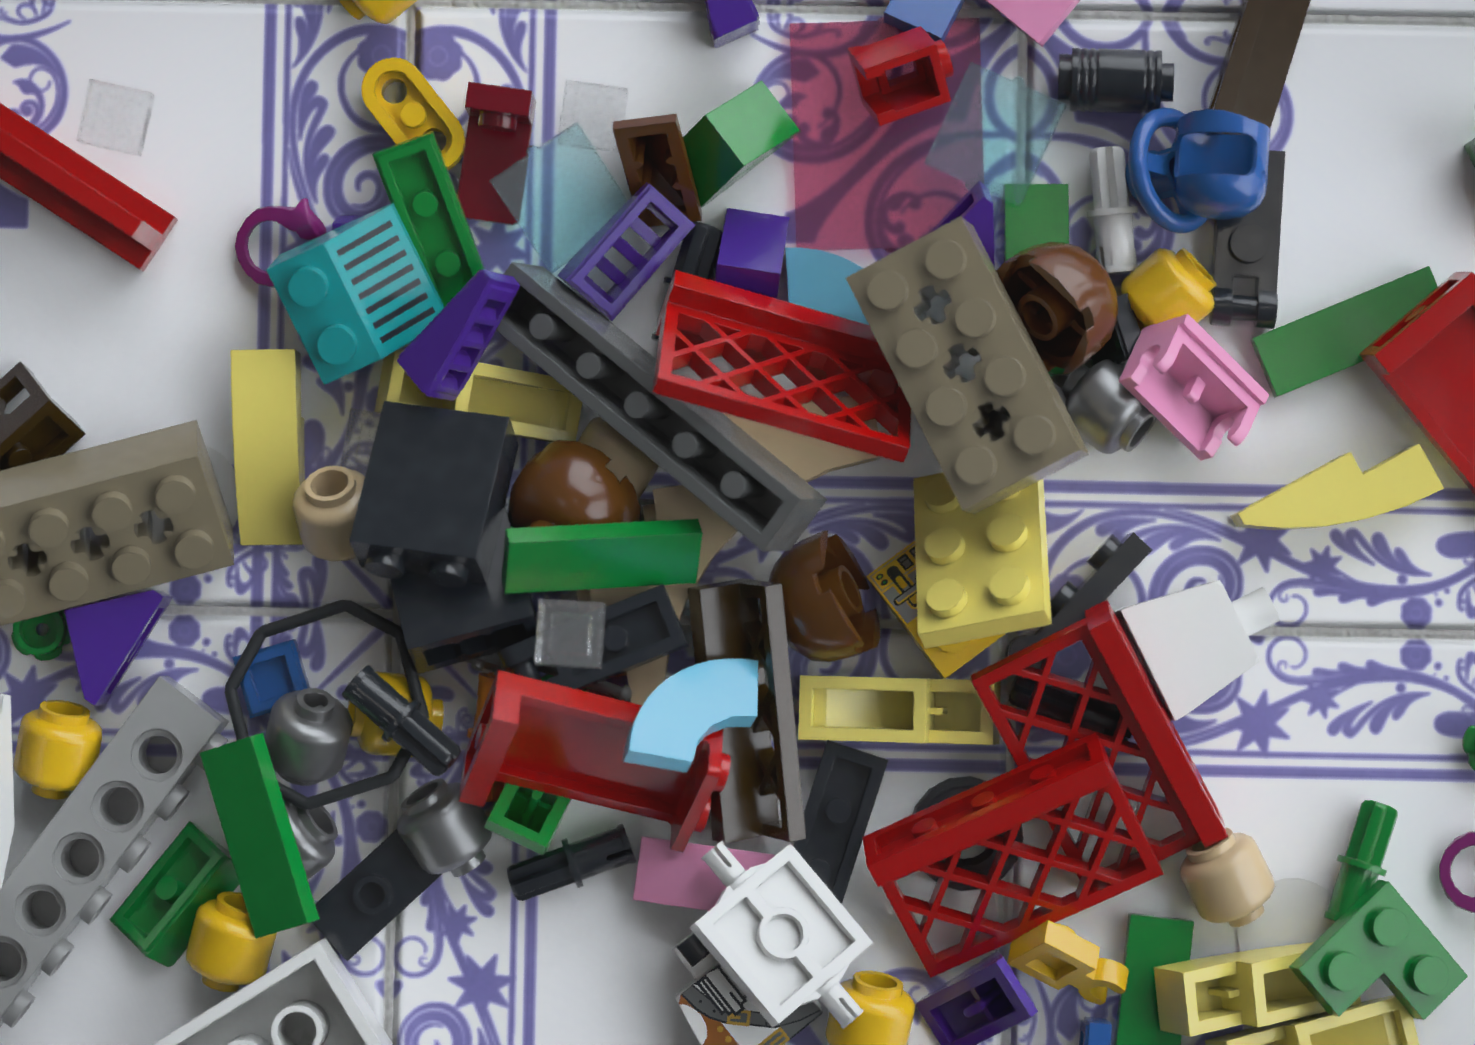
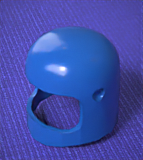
M1203 109L1191 111L1180 117L1176 124L1173 176L1174 192L1179 203L1194 215L1216 220L1240 218L1253 212L1262 203L1266 195L1270 128L1258 121L1225 110ZM1205 132H1224L1237 134H1211Z

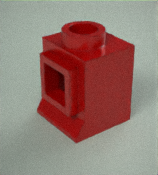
M921 26L869 45L847 48L862 104L879 126L951 101L946 78L953 76L954 70L949 52L941 39L934 41ZM913 62L915 71L890 80L887 79V70Z

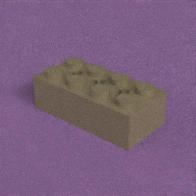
M963 217L947 223L846 277L963 511L976 514L1090 455L974 226ZM936 295L945 300L949 297L951 298V303L943 308L946 319L941 323L930 316L926 317V312L931 308L930 300ZM965 352L974 357L979 354L981 361L973 366L976 377L971 381H968L967 378L959 374L955 375V369L960 365L959 357ZM994 409L1001 414L1009 412L1011 418L1002 425L1005 436L999 440L997 436L984 433V426L989 423L988 414Z
M197 420L0 471V626L234 565L233 527Z

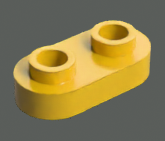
M386 58L373 64L363 78L361 92L366 107L395 144L431 131L444 134L446 145L441 153L448 171L454 168L464 155L466 141L465 132L458 119L421 72L409 61L401 58ZM394 82L402 83L407 87L405 99L397 104L389 103L384 98L386 87Z

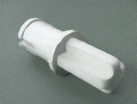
M1119 146L1094 148L1089 153L1094 210L1087 211V218L1093 217L1097 251L1096 259L1108 273L1134 271L1138 264L1134 247L1132 214L1138 213L1137 206H1129L1128 186L1125 178V152Z

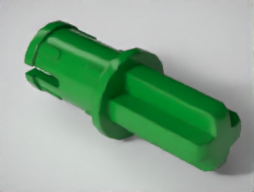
M1364 800L1361 803L1345 855H1338L1336 859L1342 865L1324 918L1336 921L1378 880L1379 876H1386L1387 870L1382 869V864L1398 818V812L1393 807L1373 800Z

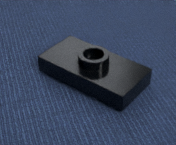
M396 829L315 904L319 920L312 923L348 961L443 873L429 874L423 870Z

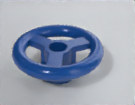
M1157 108L1144 115L1132 133L1128 162L1125 169L1126 183L1132 196L1140 202L1148 216L1159 226L1174 233L1192 232L1201 227L1208 218L1190 213L1177 200L1173 182L1175 139L1171 148L1160 151H1148L1150 140L1157 129L1170 127L1176 130L1178 120L1186 114L1173 108ZM1173 197L1179 214L1171 211L1161 200Z

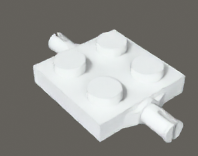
M723 841L719 842L701 858L726 888L722 891L715 906L689 928L772 1028L782 1022L799 1006L814 1002L818 998L839 1022L842 1029L864 1011L838 981L843 978L850 962L867 949L873 941L791 843L767 863L751 867L747 871L727 849Z

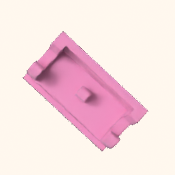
M1189 314L1142 328L1119 379V382L1200 461L1212 458L1215 455L1227 431V439L1234 446H1238L1248 435L1260 406L1266 403L1269 396Z

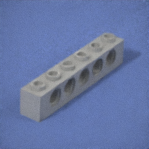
M170 676L158 677L4 882L2 889H0V943L13 945L21 956V968L15 977H7L0 973V1027L5 1023L13 1028L19 1022L36 998L28 992L29 988L42 971L51 977L58 970L74 948V945L66 940L81 919L90 925L111 899L113 894L105 889V887L119 868L128 874L144 856L151 842L143 836L158 816L167 822L185 801L190 791L183 787L182 784L197 765L204 770L199 753L227 744L228 739L222 736L221 732L230 721ZM159 735L171 740L177 751L175 764L165 773L153 769L146 757L148 744ZM118 787L130 790L138 802L137 814L128 824L116 821L108 810L109 797ZM79 839H85L93 843L99 853L98 866L90 875L78 872L70 862L71 847ZM39 891H47L53 894L60 904V916L53 926L39 923L32 914V900Z

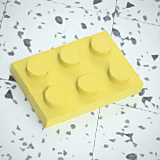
M943 472L913 478L918 636L925 649L1051 625L1044 479L973 514L962 510Z

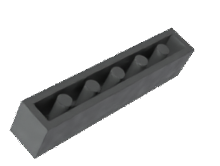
M512 262L504 275L514 277L519 283L520 288L496 331L761 551H790L827 501V498L722 412L652 393L656 358L545 267Z

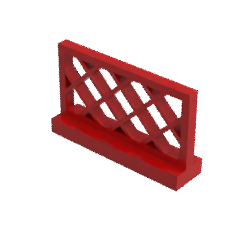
M0 103V179L144 272L178 219Z
M675 270L657 319L655 335H659L652 393L904 463L910 449L911 407L869 325ZM722 356L735 370L723 373L710 359ZM688 366L702 380L697 381L672 374V371ZM784 374L797 388L786 391L772 377ZM751 384L765 398L761 399L746 395L739 387ZM845 391L859 405L848 408L834 394ZM813 401L827 416L810 413L802 404ZM875 419L891 435L871 430L864 422Z
M1108 600L1085 610L1086 618L970 675L973 686L1018 767L1034 760L1029 757L1024 748L1031 726L1066 735L1063 747L1074 742L1075 738L1081 739L1096 732L1079 727L1089 697L1116 704L1121 715L1114 735L1109 736L1099 732L1097 734L1103 746L1109 748L1107 756L1112 768L1119 751L1144 758L1150 767L1142 790L1121 784L1127 798L1137 802L1134 812L1140 824L1142 823L1147 805L1174 812L1182 827V830L1162 840L1147 837L1159 862L1201 841L1204 847L1207 848L1228 837L1220 810ZM1082 640L1092 659L1085 681L1081 682L1050 673L1056 653ZM1043 660L1041 669L1030 667ZM1098 672L1107 689L1094 686ZM1013 674L1036 681L1026 711L1000 704L991 685ZM1046 684L1080 694L1070 724L1036 714ZM1009 719L1022 722L1018 735ZM1127 726L1136 743L1123 740ZM1156 780L1165 797L1152 793ZM1106 787L1093 792L1085 818L1095 821L1104 792L1108 793ZM1048 822L1053 831L1056 824ZM1067 828L1061 843L1065 855L1086 862L1083 852L1090 834L1080 831L1075 842ZM1123 844L1117 862L1106 868L1122 871L1142 862L1138 851L1131 854L1132 846ZM1076 874L1080 880L1082 875Z
M1097 732L862 837L867 868L877 887L881 886L930 978L1004 946L1048 920L1053 923L1058 922L1164 875L1161 864L1109 762L1107 752ZM1106 787L1113 804L1104 823L1074 815L1081 797ZM1063 806L1062 811L1057 810V808ZM1120 817L1127 830L1116 827ZM1035 818L1055 823L1056 826L1046 849L1014 841L1021 824ZM1067 828L1098 836L1088 862L1057 853ZM1005 832L1003 837L997 836V835H999V834ZM1110 840L1135 847L1142 859V862L1122 871L1100 866ZM976 844L997 850L987 876L956 867L963 850ZM1009 854L1040 863L1030 888L999 879ZM946 858L945 863L938 862ZM1051 867L1082 875L1076 891L1066 896L1057 897L1041 892ZM916 871L939 877L929 902L904 895L896 880ZM950 880L981 889L971 914L940 905ZM993 893L1024 901L1018 916L1005 923L983 918ZM914 913L923 915L920 925ZM934 919L965 927L960 942L934 953L927 940Z

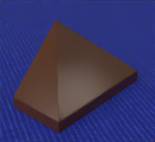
M677 113L613 121V133L631 197L647 182L691 222L702 221L703 213ZM647 208L638 216L649 227L665 226Z

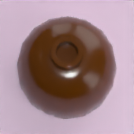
M1047 242L1033 245L1012 256L996 270L1048 372L1058 367L1065 369L1063 374L1072 373L1089 361L1111 338L1119 312L1115 287L1108 272L1099 261L1079 246L1065 242Z
M557 440L548 444L542 451L534 454L514 481L510 491L508 517L512 528L639 522L641 507L635 488L628 477L625 476L619 482L614 473L605 467L611 459L602 451L579 441Z
M827 530L799 541L790 551H784L773 565L768 582L782 584L788 645L811 661L833 662L855 657L876 648L881 638L878 612L876 608L868 612L864 610L859 589L868 590L870 587L858 561L844 540L837 534L828 537Z

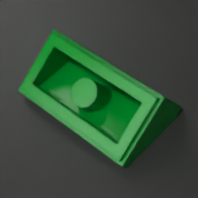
M189 821L109 920L146 957L166 967L173 966L187 949L198 908L209 900L217 899V896L222 892H234L239 886L230 852L199 826Z

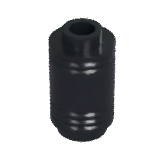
M1072 48V54H1059L1057 105H1070L1071 112H1077L1078 110L1085 112L1087 110L1088 112L1137 114L1145 112L1147 114L1154 109L1160 108L1161 101L1173 102L1174 63H1162V50L1154 52L1153 50L1099 48L1096 50L1095 48Z

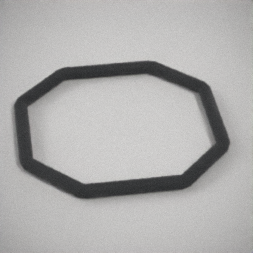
M338 600L259 627L253 633L225 685V697L236 739L240 740L249 737L237 689L265 638L343 612H347L395 638L411 699L421 703L419 711L429 719L419 676L407 650L402 627L352 600ZM401 747L388 772L310 797H306L280 782L278 784L284 800L301 809L312 810L392 784L400 777L411 755Z

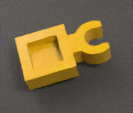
M1049 920L1013 940L1007 960L1008 965L1057 990L1070 984L1078 989L1079 994L1084 999L1098 1005L1106 1003L1108 988L1119 994H1123L1126 991L1129 969L1120 962L1098 958L1099 946L1076 935L1071 928Z

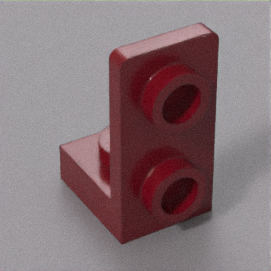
M468 82L465 109L469 115L458 189V198L466 219L510 226L518 224L536 108V99L533 91Z

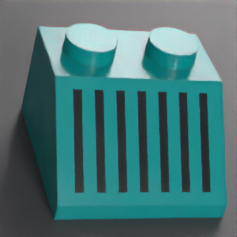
M394 203L388 204L280 254L266 269L324 385L379 361L413 341L444 308Z

